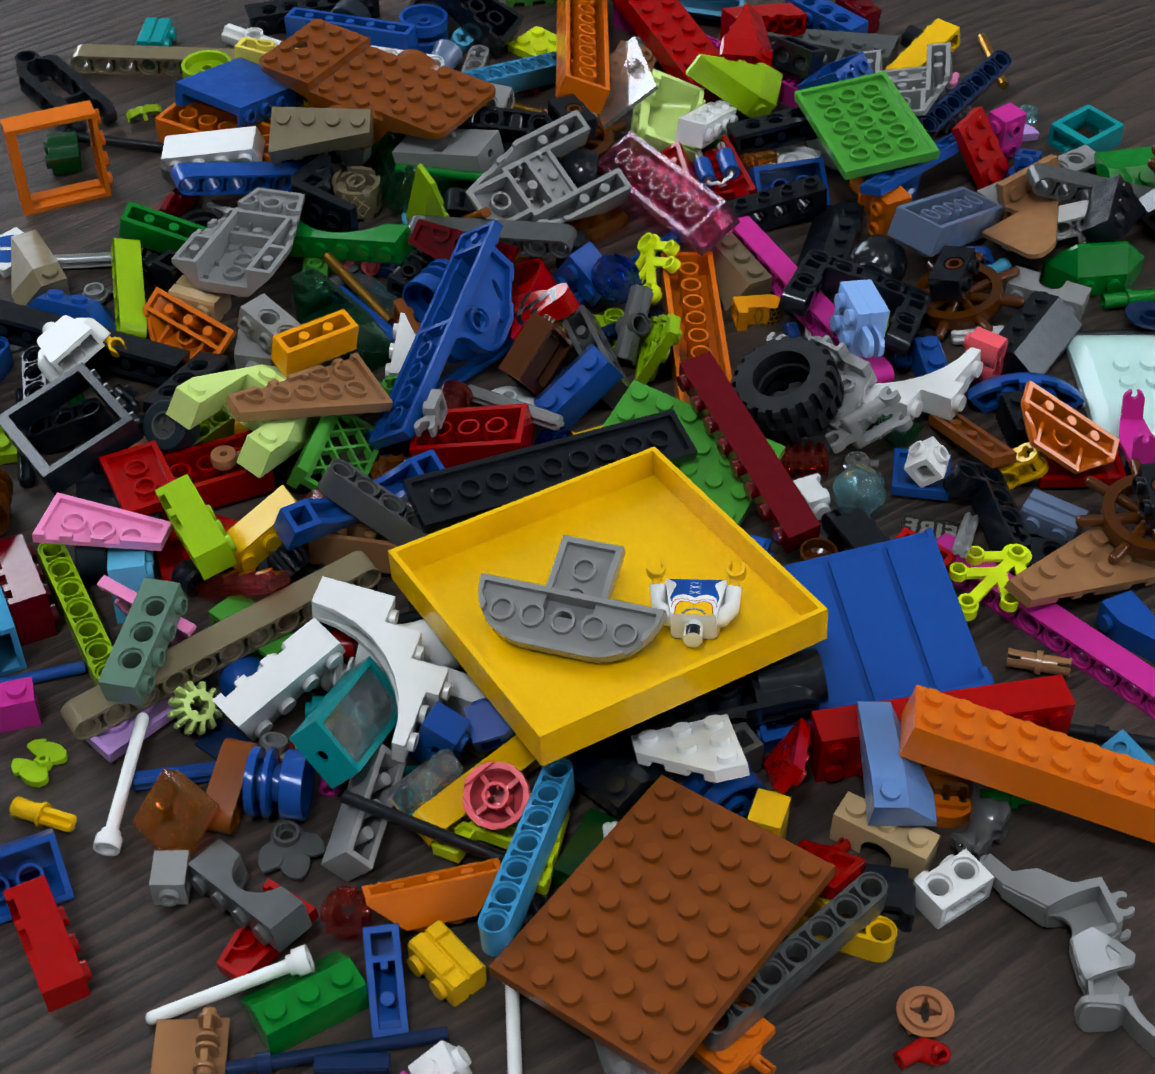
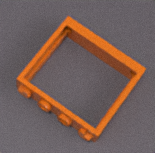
M90 100L0 119L19 202L25 216L112 196L110 185L114 181L111 172H107L106 166L110 165L107 151H103L102 145H106L103 130H99L98 127L102 120L99 110L93 108ZM86 120L98 178L30 194L16 135Z

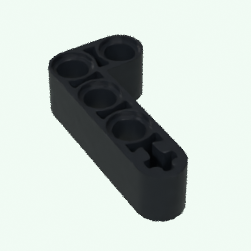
M959 460L944 480L943 487L954 497L972 501L992 551H1002L1009 544H1021L1028 548L1031 544V536L1002 472L997 468H990L983 463Z

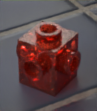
M337 886L336 890H331L326 901L321 903V922H326V934H336L338 938L357 937V934H362V927L366 926V922L372 921V909L366 906L362 891H357V886ZM343 906H354V912L346 913L343 910Z

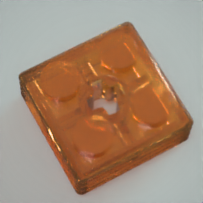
M164 768L132 820V825L158 849L189 850L191 855L219 809V804L179 770Z

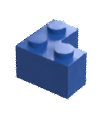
M591 241L569 255L553 277L556 280V285L567 283L573 294L579 291L582 298L593 308L607 298L597 287L594 277L596 268L606 260ZM609 263L602 264L607 269L611 267ZM613 275L611 278L612 280L609 281L607 285L609 286L612 284L616 288H618L615 285V283L618 279L621 282H623V280L618 277L616 278V276ZM598 284L600 289L602 288L605 291H610L612 289V287H610V289H604L602 286Z

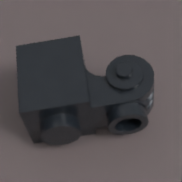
M168 249L162 255L151 253L142 260L143 276L148 278L149 283L156 284V287L167 292L184 275L172 264L171 258L176 254L175 251Z

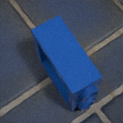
M862 51L823 65L797 85V88L802 90L872 74L873 71Z

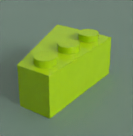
M188 474L155 490L169 521L172 522V527L204 581L237 564L232 553L237 550L233 540L226 533L220 520L216 518L209 504L205 505Z

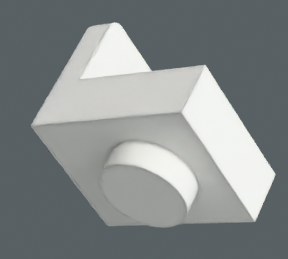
M443 1040L408 1066L411 1074H473L469 1067L471 1059L467 1052L461 1046L456 1047Z

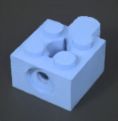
M871 279L840 282L838 293L835 294L834 315L830 317L831 330L836 333L839 344L841 342L845 343L851 354L865 358H871L872 356L882 357L885 351L884 336L890 310Z

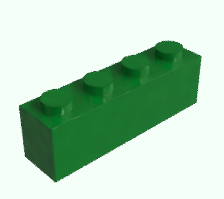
M129 201L120 218L119 238L140 240L142 247L163 254L168 249L177 252L193 232L198 229L205 230L207 227Z

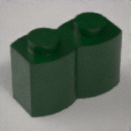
M76 131L47 135V142H43L47 169H52L53 175L82 171L81 152Z

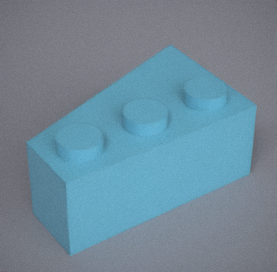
M108 548V577L138 592L144 578L155 579L153 569L154 551ZM112 595L113 602L117 599V597ZM114 604L117 624L124 623L127 615Z

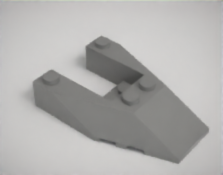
M951 42L928 44L927 66L883 70L881 50L863 51L873 71L872 74L885 71L916 117L928 113L953 76Z
M575 110L516 139L512 146L499 156L495 164L487 172L485 171L465 194L476 210L484 207L490 208L491 215L485 219L563 223L606 213L627 202L632 186L618 167L579 188L576 187L556 159L558 156L561 157L585 145L591 128L579 111Z

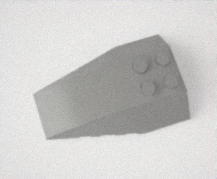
M257 187L237 202L238 206L236 208L229 207L223 211L224 216L219 220L213 218L209 221L205 230L198 229L193 232L171 258L172 264L199 290L231 294L237 297L251 296L273 276L291 252L305 201V194Z

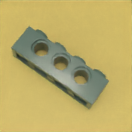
M151 578L143 579L98 680L106 700L143 706L147 695L152 693L156 673L159 667H162L165 663L166 650L170 641H173L176 637L179 619L187 611L188 599L184 595L180 583Z

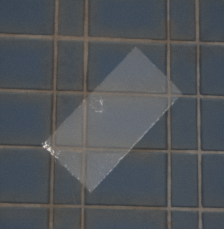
M635 36L609 55L610 92L599 115L602 126L605 129L659 89Z

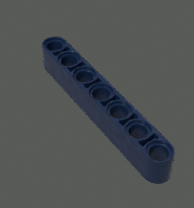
M997 50L931 107L926 115L921 116L919 121L931 139L935 138L1000 79L1012 63V59L1007 52Z

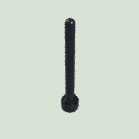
M59 125L56 126L54 134L73 130L67 126ZM76 132L79 142L91 144L89 134ZM105 136L106 146L162 152L164 143Z

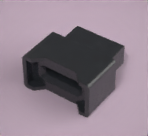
M865 863L864 873H878L885 878L888 884L884 910L880 916L891 919L902 932H911L915 916L916 887L908 885L909 869ZM864 893L869 897H876L873 893Z

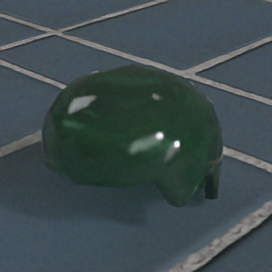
M882 414L878 419V425L892 418L893 414L888 416ZM913 421V425L909 430L905 432L894 430L883 436V439L890 444L907 447L915 442L923 426Z

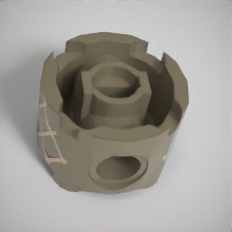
M351 166L347 167V172L341 174V170L333 175L331 180L332 195L356 205L358 219L365 222L373 220L374 214L378 213L382 208L381 179L379 174L376 176L375 170L368 167Z

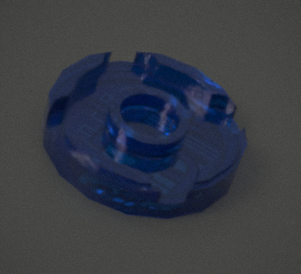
M605 254L593 265L591 282L595 290L604 299L612 303H626L631 286L635 284L642 286V278L640 279L638 274L640 271L637 265L630 258L622 254Z

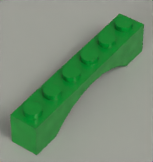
M299 219L292 249L288 256L323 259V256L330 252L337 260L402 264L415 246L407 242L411 235L409 225L384 224L361 231L326 232L311 228Z

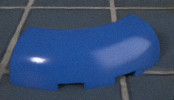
M1015 372L998 375L981 381L968 389V399L984 414L998 408L1002 393L1024 391L1029 380L1073 409L1085 402L1083 394L1071 384L1053 376L1033 372Z

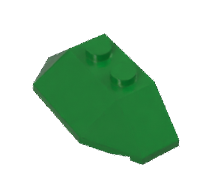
M1128 241L1076 244L1060 252L1055 257L1044 260L1040 283L1051 289H1059L1064 286L1067 280L1090 287L1089 297L1101 296L1102 293L1123 292L1124 289L1129 288L1139 278L1145 256Z

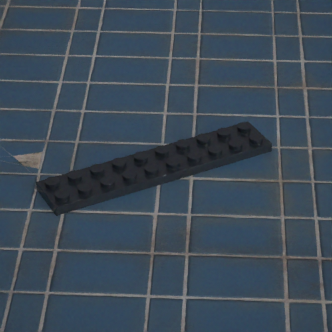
M671 409L403 479L402 487L425 533L460 523L654 446L674 465L696 459L698 451L675 411Z

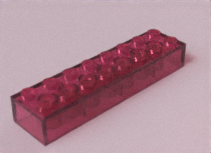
M631 131L599 159L598 169L603 175L619 167L632 186L628 199L701 257L740 223L729 204L723 198Z

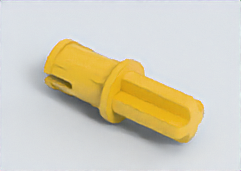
M20 796L13 799L9 809L11 817L34 823L40 829L48 826L70 833L75 829L77 822L75 815L54 809L49 802L38 803Z

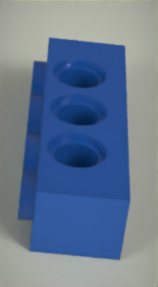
M785 0V3L791 2L807 14L806 28L867 33L868 20L829 0Z

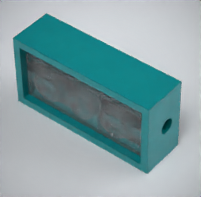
M370 656L341 676L289 738L331 789L359 773L397 724L398 709L395 693L388 677Z

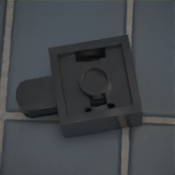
M839 507L832 512L824 513L821 517L822 528L828 534V540L837 546L838 552L891 540L888 536H885L877 527L875 521L868 517L861 508L845 513Z

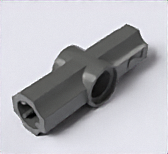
M637 284L631 286L624 315L616 321L615 328L618 338L614 353L621 366H635L642 337L650 330L651 323L648 313L653 298V290L647 286Z

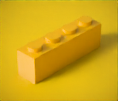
M937 18L891 64L887 65L885 70L927 66L928 44L951 42V52H953L960 45V27Z

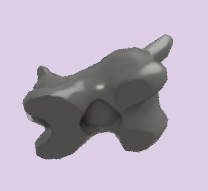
M968 780L967 784L970 790L972 805L969 827L961 833L952 832L950 836L954 841L949 845L959 853L967 849L979 861L981 856L990 854L993 841L1001 845L1006 840L1009 834L1008 821L1011 818L1012 811L1009 803L1005 800L996 801L990 797L981 798L978 784Z

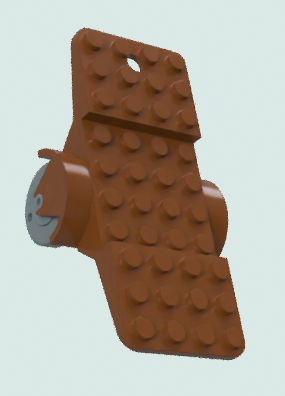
M322 19L311 20L310 23L296 31L259 59L261 71L307 98L313 108L371 109L374 119L373 144L381 140L388 131L427 139L443 138L496 96V89L493 84L450 67H439L432 58L419 50L406 49L398 55L391 54L372 47L369 37L323 21ZM298 46H306V48L295 49ZM372 145L345 151L339 149L338 151L342 159L341 164L347 167L362 166L371 156Z

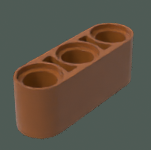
M228 737L223 741L199 812L198 826L200 829L232 836L236 833L244 811L242 782L248 755L254 746H260V744Z

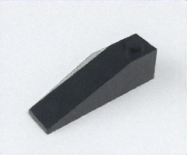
M589 745L563 757L571 761L573 765L575 787L620 820L661 775L673 781L677 779L674 774L665 771V768L658 763L653 762L650 766L637 763L635 755L595 745Z

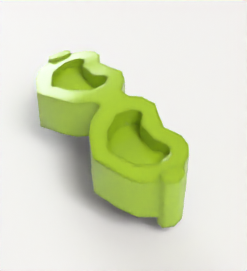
M147 104L131 109L125 115L128 123L140 116H143L144 122L149 121L147 115L161 114L162 108L158 104Z

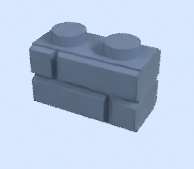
M1034 489L1023 504L1020 514L1029 534H1035L1046 539L1070 542L1081 535L1085 527L1076 525V517L1079 515H1089V511Z

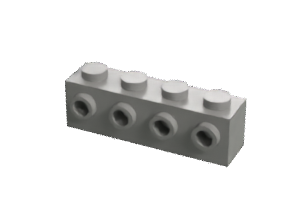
M381 744L361 771L350 778L347 790L392 808L407 761L405 760V763L392 760V750ZM342 803L321 865L346 882L360 875H365L373 868L387 821Z

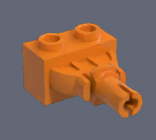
M862 177L850 179L849 188L858 195V204L865 206L866 215L869 220L867 226L869 235L880 234L888 236L887 233L897 206L912 202L913 197L901 185L883 196L860 194V185L865 182Z

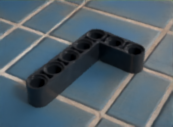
M39 345L28 348L21 358L23 399L49 383L38 368V351L41 349ZM92 397L61 409L57 408L26 428L25 433L39 453L49 454L95 437L112 426L113 420L100 399Z

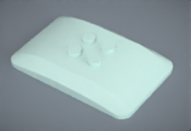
M1155 335L1075 336L1066 349V353L1078 389L1081 388L1085 398L1084 408L1088 419L1119 439L1123 395L1127 390L1132 389L1131 396L1134 397L1137 395V389H1140L1145 397L1143 419L1151 433L1155 436Z

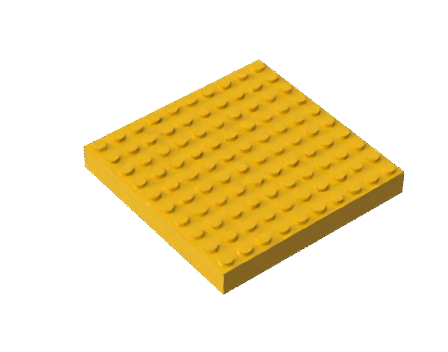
M655 446L388 550L391 577L394 583L542 767L827 639L828 608ZM563 535L623 546L626 553L611 599L651 607L649 585L653 584L652 579L646 573L649 559L650 568L653 571H660L662 569L661 558L665 561L666 570L662 583H665L666 579L727 580V585H730L731 579L726 571V565L729 560L733 562L732 573H739L741 571L742 562L745 563L747 569V576L739 585V587H742L739 613L726 627L720 629L717 638L703 639L701 645L689 647L684 644L683 638L672 637L670 627L663 625L656 637L637 653L621 660L604 663L587 662L518 647L505 641L488 624L480 607L478 587L481 573L546 586Z

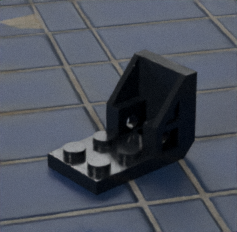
M326 153L320 154L291 175L292 192L305 194V201L300 220L304 224L326 232L359 231L357 206L332 195L331 180L333 175L330 155Z

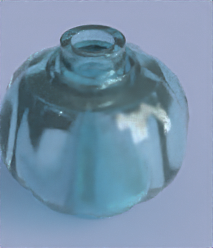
M859 463L848 467L836 477L833 483L835 503L845 513L861 508L870 516L884 504L887 497L882 475L876 469Z

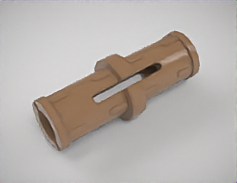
M1009 647L1006 667L1031 670L1036 675H1040V672L1054 675L1062 674L1069 678L1072 658L1047 655L1041 650H1037V653Z

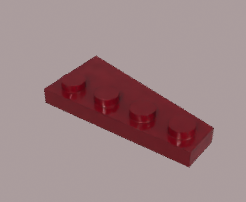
M418 219L407 242L435 259L450 260L460 235L465 233V231L428 220ZM500 241L495 246L512 263L521 249L520 247Z

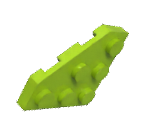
M669 313L668 316L663 314L658 317H651L650 330L642 337L634 380L646 385L648 381L652 382L655 379L659 364L666 362L671 346L677 345L681 338V317Z

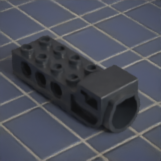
M815 647L796 652L632 726L634 735L648 729L659 730L672 727L679 722L690 723L703 720L710 715L727 714L731 724L746 722L749 727L774 723L775 729L795 725L801 717L808 722L810 721L811 711L820 710V704L828 703V688L820 655Z

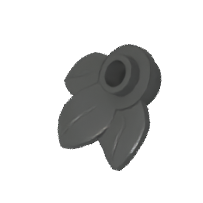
M281 821L274 826L270 834V841L259 850V869L261 873L266 874L280 868L282 874L287 878L296 881L302 880L310 870V857L325 854L324 842L315 833L303 832L302 828L293 821Z

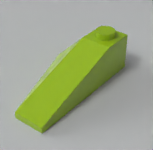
M698 54L685 71L687 76L724 101L729 102L731 106L737 108V110L750 118L770 114L777 105L783 77L781 72L765 63L750 64L745 60H738V62L725 60L724 57Z
M422 164L417 165L406 214L407 221H409L410 217L416 215L450 217L442 205L444 201L436 182Z

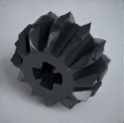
M282 544L259 564L258 571L261 573L262 578L273 588L280 587L309 562L310 557L302 545L287 550L285 545Z

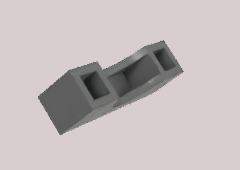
M221 839L217 840L188 863L193 876L190 879L193 888L201 896L207 894L221 912L227 910L231 913L232 918L241 928L248 927L251 929L256 939L262 945L266 946L269 944L280 953L312 927L304 902L283 886L258 893L243 890L249 875L242 857Z

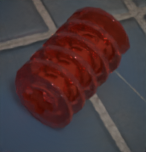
M818 442L815 449L811 443H806L804 449H802L800 443H795L792 450L788 443H783V446L786 447L780 461L791 478H794L796 470H799L802 478L806 477L807 470H810L812 475L822 470L824 478H828V452L822 442Z

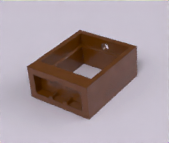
M533 312L498 369L520 388L538 396L548 386L574 343L566 336L568 331L557 325L559 322L548 314H544L541 317Z

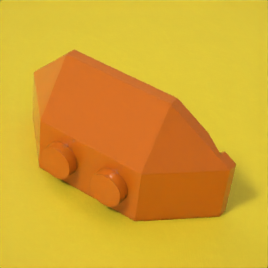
M159 287L155 288L143 307L144 316L147 317L150 339L155 342L189 350L190 359L199 351L223 355L237 333Z
M1031 380L1026 383L1020 404L1025 431L1031 446L1075 475L1115 461L1120 439Z
M497 857L482 862L478 861L379 882L377 884L361 886L366 906L393 923H398L406 931H425L438 920L443 923L459 924L466 921L469 917L476 916L484 906L501 862Z

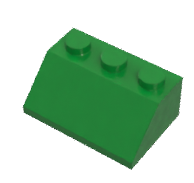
M1152 146L1095 152L1093 155L1097 176L1111 178L1121 174L1124 180L1129 183L1155 188V173L1147 166V161L1150 158H1155L1151 151Z
M336 950L314 961L315 972L302 977L298 974L294 976L288 974L240 998L243 1009L267 1051H270L271 1054L282 1053L370 1008L367 984L350 957Z

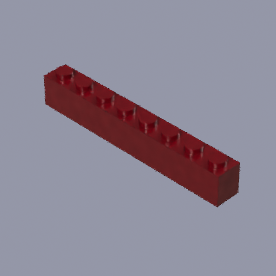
M706 352L679 363L677 383L682 392L686 391L690 397L692 409L695 413L699 412L703 418L705 430L708 434H713L720 454L722 456L726 455L733 475L736 478L739 477L743 482L745 494L748 499H753L756 503L761 520L768 522L776 544L782 545L788 554L800 549L801 544L805 540L819 537L820 522L711 352Z

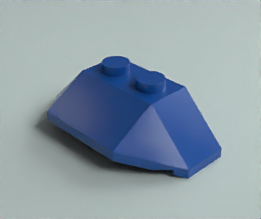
M51 289L27 305V307L52 314L67 315L73 319L93 318L104 328L116 331L115 318L111 309L98 301L87 299L85 295H67L62 290Z

